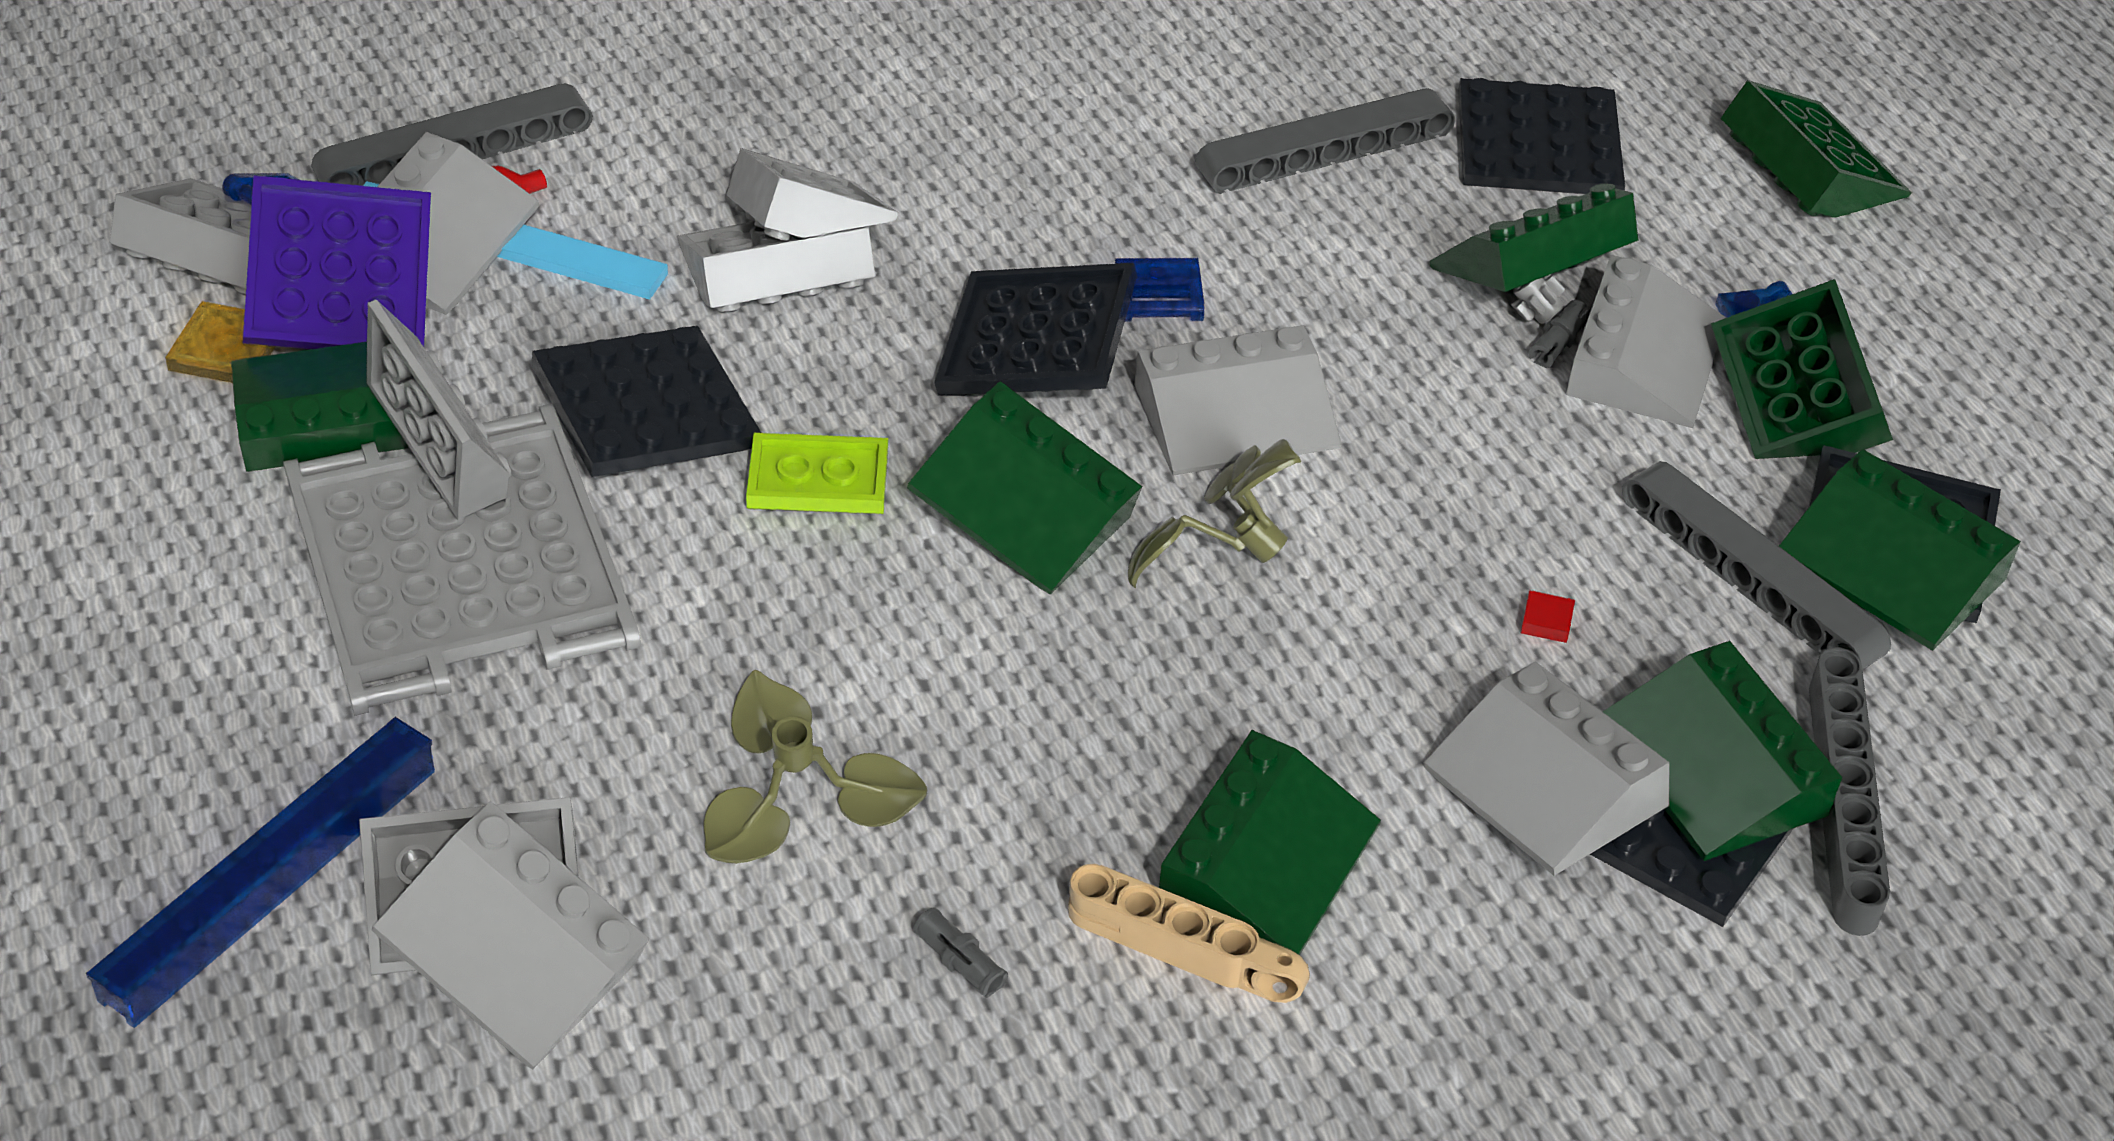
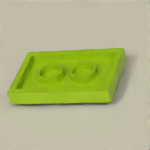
M754 433L746 493L747 508L884 514L888 438Z

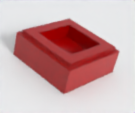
M1529 590L1521 634L1567 643L1575 600Z

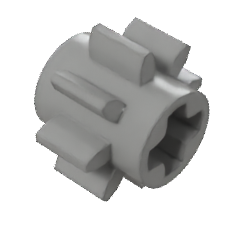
M1550 274L1514 288L1513 293L1518 299L1511 305L1527 322L1535 318L1539 323H1544L1562 309L1564 302L1560 299L1559 295L1566 289L1554 275Z

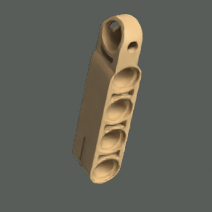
M1086 864L1077 868L1072 873L1068 904L1069 918L1075 925L1084 930L1229 988H1240L1272 1002L1287 1003L1294 1001L1301 996L1309 981L1310 972L1308 964L1300 955L1288 948L1260 938L1256 930L1243 921L1103 865ZM1281 982L1286 984L1288 989L1284 993H1277L1274 991L1273 985Z

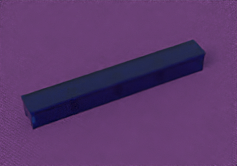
M395 716L86 973V976L92 983L97 1002L104 1007L109 1005L125 1017L127 1024L133 1028L137 1027L361 835L359 819L383 817L435 772L431 750L433 745L432 739Z

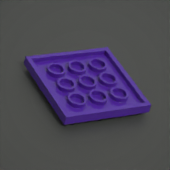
M254 175L243 344L317 349L367 342L368 302L378 300L417 336L424 347L431 192Z

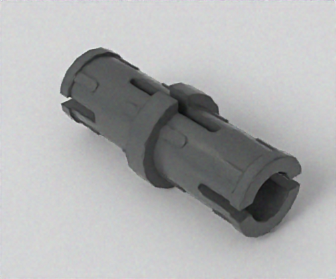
M1571 300L1558 317L1547 322L1543 329V335L1529 349L1530 359L1534 358L1539 351L1541 352L1533 363L1549 368L1566 346L1568 348L1572 347L1576 342L1577 333L1587 323L1591 312L1588 309L1581 317L1579 316L1587 306L1584 302Z
M934 907L925 911L918 918L913 932L924 939L942 956V964L950 972L956 969L986 998L1004 986L1008 979V972L1000 968L979 948V941L971 933H962ZM953 946H955L967 958H969L972 961V964L964 956H962Z

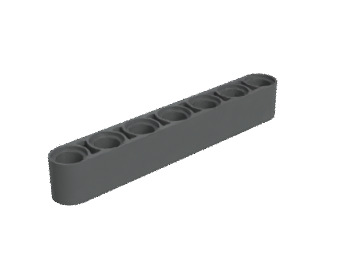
M562 83L325 147L314 155L311 167L319 182L363 186L366 181L380 184L425 132L459 143L479 158L485 159L499 155L497 152L507 153L536 145L537 141L543 143L575 134L573 131L583 132L589 128L593 116L576 88L571 84Z
M1425 88L1213 141L1199 150L1195 158V164L1216 193L1222 194L1226 193L1224 191L1226 189L1233 191L1260 184L1261 180L1268 182L1297 174L1296 171L1303 173L1332 165L1331 162L1338 164L1367 156L1366 153L1373 155L1400 148L1401 144L1408 146L1435 139L1436 135H1439V137L1446 136L1454 127L1455 115L1434 90Z
M1659 461L1624 482L1622 495L1627 506L1631 509L1637 508L1638 511L1636 513L1662 533L1672 535L1669 538L1697 560L1703 559L1705 562L1702 564L1729 585L1738 586L1739 588L1736 590L1764 612L1773 613L1774 615L1771 616L1800 640L1806 639L1809 641L1806 644L1817 653L1821 654L1824 650L1834 647L1847 649L1860 659L1862 669L1864 670L1890 651V636L1885 627L1671 464Z
M1834 647L1828 648L1820 654L1809 686L1814 743L1842 776L1830 814L1822 818L1833 917L1835 923L1845 932L1856 936H1865L1873 933L1879 925L1889 900L1890 885L1862 664L1853 652L1844 648Z

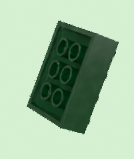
M1747 80L1720 118L1731 129L1729 135L1739 144L1748 147L1753 152L1751 158L1760 166L1771 170L1776 175L1774 182L1782 189L1793 193L1798 198L1796 202L1798 207L1811 216H1817L1819 213L1836 218L1907 198L1912 194L1820 101Z
M1614 184L1595 185L1590 188V193L1582 196L1560 198L1556 201L1557 205L1550 208L1531 209L1523 213V218L1515 221L1493 223L1489 226L1488 231L1474 235L1429 261V265L1433 270L1506 292L1639 241L1634 195L1632 192L1616 189Z
M1835 279L1711 323L1755 459L1819 456L1823 445L1857 453L1862 449L1865 450L1893 440Z
M367 342L231 360L237 430L246 472L284 467L283 461L296 458L299 463L360 450L361 444L375 442L378 453L410 448L367 384Z
M1000 381L968 410L909 481L907 489L1039 589L1051 595L1131 517L1143 486Z
M1862 449L1836 472L1779 547L1850 601L1933 651L2006 580L2021 541L1932 490L1920 481L1896 469L1879 457Z
M1730 640L1687 655L1603 711V713L1669 762V806L1664 808V810L1703 861L1827 817L1830 814L1842 776Z
M1251 730L1162 862L1159 888L1243 921L1252 926L1260 938L1288 948L1300 955L1380 826L1381 819L1299 750Z

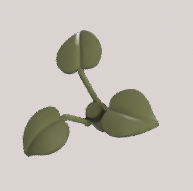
M1281 439L1262 454L1261 450L1256 445H1253L1241 454L1235 463L1226 467L1207 489L1204 499L1208 504L1216 502L1229 491V497L1232 500H1236L1244 511L1233 525V528L1237 531L1236 537L1187 515H1183L1179 519L1171 517L1153 530L1134 551L1128 565L1129 583L1136 588L1137 580L1143 570L1179 537L1185 527H1193L1232 545L1238 552L1246 547L1261 563H1265L1274 557L1285 545L1288 537L1265 515L1250 489L1282 469L1301 462L1300 457L1294 452L1291 444L1287 440Z
M753 670L737 695L732 712L731 727L736 742L748 752L764 753L773 748L775 762L773 763V774L769 792L765 799H763L758 791L748 787L727 789L720 793L711 802L705 814V853L717 861L737 864L765 857L779 849L784 843L790 828V818L787 812L772 805L778 795L782 773L785 770L792 773L803 771L812 761H817L836 787L843 788L838 798L839 807L843 815L850 821L862 826L877 827L896 822L926 797L928 792L927 786L917 773L891 757L876 753H863L851 757L845 764V778L840 777L825 758L823 748L813 744L811 728L812 710L807 700L792 688L773 681L758 670Z

